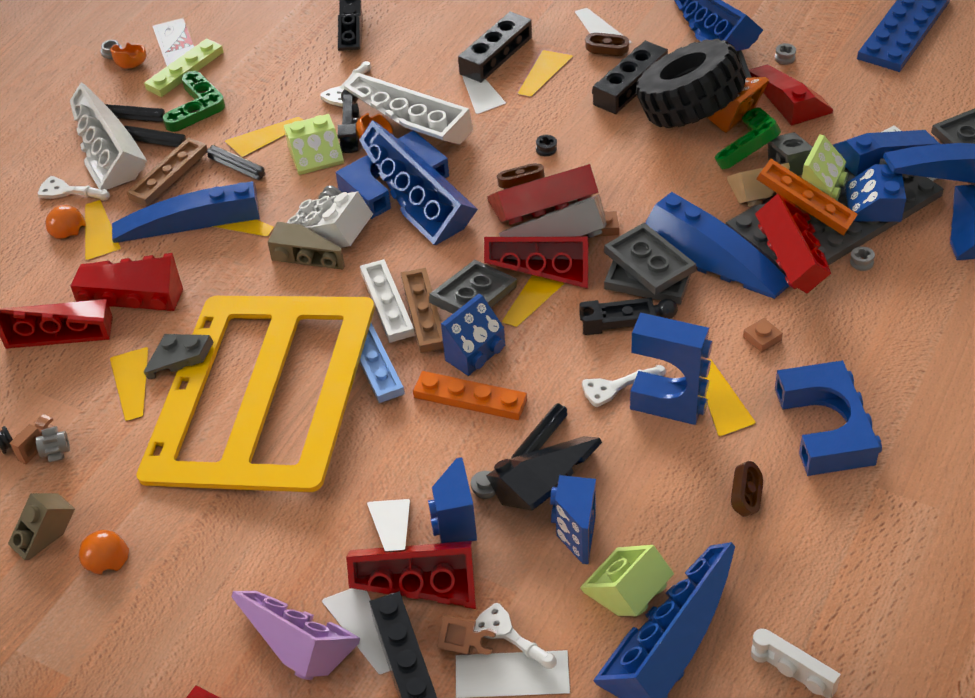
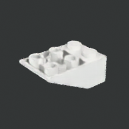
M358 191L351 193L343 192L336 196H324L321 199L305 200L300 204L298 212L287 223L302 225L342 248L351 246L373 213Z

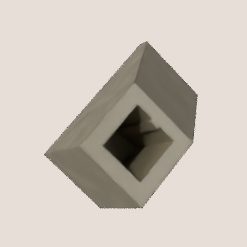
M30 493L8 545L24 560H30L64 534L75 508L58 493Z

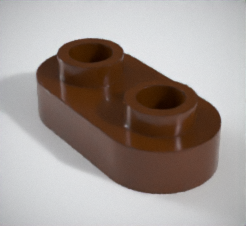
M591 33L585 38V48L593 54L622 56L629 51V39L623 35Z
M533 163L502 171L497 174L498 186L507 189L544 178V166Z
M752 461L736 466L734 472L731 505L743 517L757 513L761 506L763 475L759 467Z

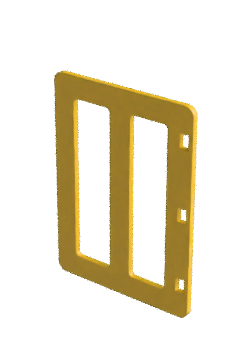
M217 295L208 298L192 335H210L214 343L204 362L193 366H186L177 371L136 474L140 484L144 486L315 492L319 490L324 484L375 310L373 300L369 297ZM234 318L271 319L222 459L218 462L176 461L229 321ZM303 319L343 320L299 462L296 465L252 464L251 461L299 321ZM206 321H212L210 328H203ZM182 381L188 382L185 390L179 389ZM156 446L163 447L160 456L153 455Z

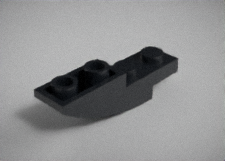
M339 0L338 51L359 50L362 43L363 27L362 0Z

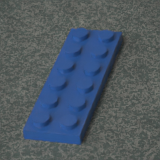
M897 0L858 51L857 59L900 72L947 7L950 0Z

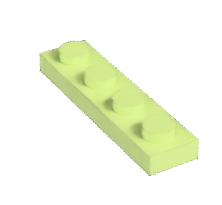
M205 39L144 82L146 90L163 97L182 83V76L185 73L199 71L224 53L222 45Z

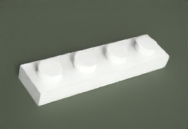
M385 260L361 265V275L374 302L389 343L415 336L414 327Z

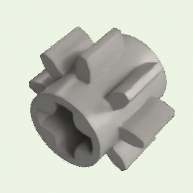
M57 426L41 430L43 436L36 437L39 456L41 458L48 456L49 462L65 458L64 452L70 451L66 431L58 432Z

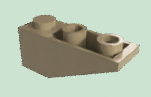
M277 222L268 240L272 261L342 270L345 267L341 247L302 225Z

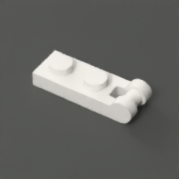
M758 629L754 632L751 657L755 661L761 663L769 662L777 667L783 675L795 678L816 695H822L825 698L833 697L838 688L840 673L767 629Z

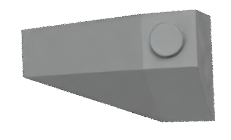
M598 194L563 208V210L553 211L541 216L539 219H533L500 232L499 235L500 237H570L587 234L588 238L603 233L602 228L607 223L601 198Z

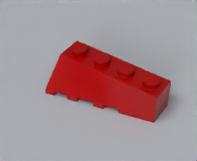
M588 164L495 192L487 196V199L500 222L509 221V225L524 221V215L532 214V218L547 214V208L554 207L555 211L568 207V202L577 200L579 202L590 198L591 195L598 193V188L591 165Z
M778 193L755 213L760 223L758 227L767 236V245L776 254V263L785 271L787 275L785 280L791 288H798L808 294L831 274L824 253L818 249L821 244L813 235L815 232L814 226L811 223L808 224V221L811 219L809 213Z
M588 236L484 237V263L588 289Z
M165 253L161 258H155L153 255L144 256L142 260L137 261L125 258L121 259L120 263L102 261L80 264L70 285L76 302L107 299L109 307L175 311L183 291L173 253Z
M107 299L0 308V338L5 349L110 340L113 316Z
M472 541L406 546L405 550L385 551L384 548L350 550L346 556L349 588L383 594H393L400 591V594L406 596V598H420L437 601V603L456 604L465 606V608L476 609Z

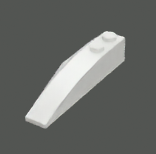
M360 73L354 75L344 85L345 90L405 128L456 144H461L473 131L469 108Z
M80 83L70 99L74 120L78 122V136H81L83 139L80 146L81 150L86 152L85 166L98 188L102 190L135 180L145 167L147 162L145 156L113 112L85 84Z

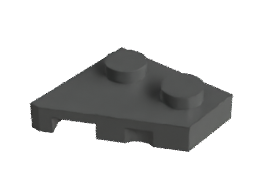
M164 334L147 364L144 374L148 379L156 378V372L167 368L171 372H175L186 366L202 363L214 342L210 335Z

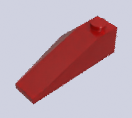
M766 64L749 69L752 78L766 77L769 79L763 93L791 126L833 113V108L822 96L776 68Z

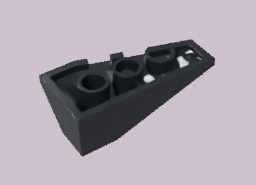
M583 436L511 459H504L495 464L494 470L486 475L502 505L533 511L551 497L552 487L558 486L559 475L572 476L574 473L572 467L586 461L601 445L602 441L598 437Z

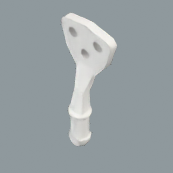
M368 61L363 62L361 66L352 71V74L341 86L321 93V99L329 104L343 107L341 93L345 89L344 85L357 73L365 74L367 71L369 72L371 64Z
M50 176L46 179L38 191L39 198L55 199L70 194L98 198L102 201L108 200L110 197V193L106 189L102 190L90 186H69L64 180L55 176Z
M656 365L645 370L639 369L626 377L614 381L600 378L585 379L582 381V388L589 402L593 406L599 407L611 401L619 390L633 384L638 371L664 376L666 368L662 365Z
M499 603L491 605L476 619L474 631L480 632L483 629H492L497 632L495 637L484 636V638H504L522 650L526 657L536 660L543 667L552 669L556 666L557 660L552 653H548L539 648L536 643L522 638L513 629L508 612Z

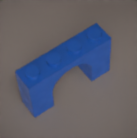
M413 130L398 138L444 178L449 177L448 158ZM366 155L335 173L338 189L342 193L358 191L373 213L370 218L373 219L391 209L389 190L377 180L380 176L378 167Z
M640 312L632 331L631 353L667 361L676 366L685 377L668 378L638 371L630 391L631 410L696 425L699 414H705L708 399L703 398L706 396L709 387V380L705 378L708 377L711 361L707 360V358L710 356L713 341L708 340V327Z
M843 360L777 370L775 391L782 410L821 405L837 411L846 421L845 425L835 430L802 435L799 455L807 476L876 465L878 454L882 452L881 439L878 435L875 436L873 432L871 416L869 413H865L862 395L860 392H856L853 374L851 371H847Z

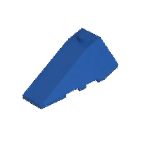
M926 130L866 133L833 144V146L845 159V167L856 177L874 164H879L880 159H884L883 155L885 152L940 143Z
M975 184L955 186L950 245L956 260L975 259Z

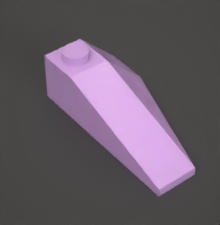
M233 591L231 597L278 658L284 665L294 670L295 675L299 678L312 680L316 676H328L359 644L360 637L332 622H328L326 626L312 621L313 614L306 611L299 612L287 609L288 605L263 593L258 591Z

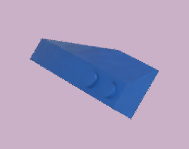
M674 0L683 12L684 18L689 22L695 37L700 42L706 39L726 40L735 47L736 51L749 49L758 40L759 35L763 31L750 17L722 0Z
M372 120L359 141L372 163L378 167L382 180L386 181L391 189L389 192L393 199H396L401 206L402 214L433 245H438L464 230L478 209L414 151Z
M933 144L885 152L883 155L892 173L975 183V144Z
M251 181L217 186L182 194L152 204L112 223L113 243L260 219L256 185Z
M673 192L654 205L645 224L685 256L694 261L699 272L707 274L710 271L721 275L720 279L729 283L731 281L743 283V288L773 299L789 287L785 280L786 276L751 243L713 215Z
M732 542L710 545L685 572L688 578L673 585L665 593L669 597L665 603L658 608L653 606L645 614L649 620L639 630L633 627L627 633L593 681L597 686L618 698H668V693L674 684L683 677L684 670L703 640L718 607L735 550V545Z

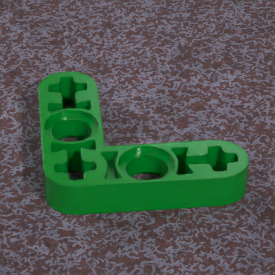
M189 71L182 76L184 88L194 100L163 115L166 130L171 132L180 131L221 112L225 108L223 95L198 71Z
M760 107L747 111L742 116V120L750 132L715 155V160L721 169H728L775 139L781 133V129L775 119Z

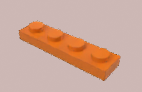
M773 159L768 161L756 179L841 235L846 233L858 215Z
M426 371L421 372L413 389V396L417 399L518 421L527 402V393Z

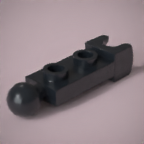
M344 89L341 93L343 117L342 125H338V139H340L342 153H353L359 151V140L356 133L358 118H355L359 117L358 103H356L358 98Z
M652 297L599 303L598 300L579 304L580 320L583 321L584 335L602 334V330L633 327L637 322L640 312L671 319L678 311L675 301L663 299L658 305H653Z

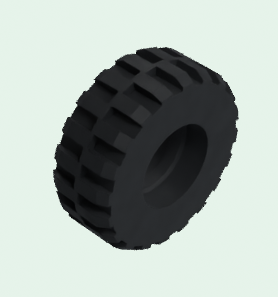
M706 39L680 47L650 65L637 81L636 95L650 122L658 127H682L690 123H696L703 118H708L714 115L715 112L725 108L731 101H734L744 88L746 74L732 44L721 39Z

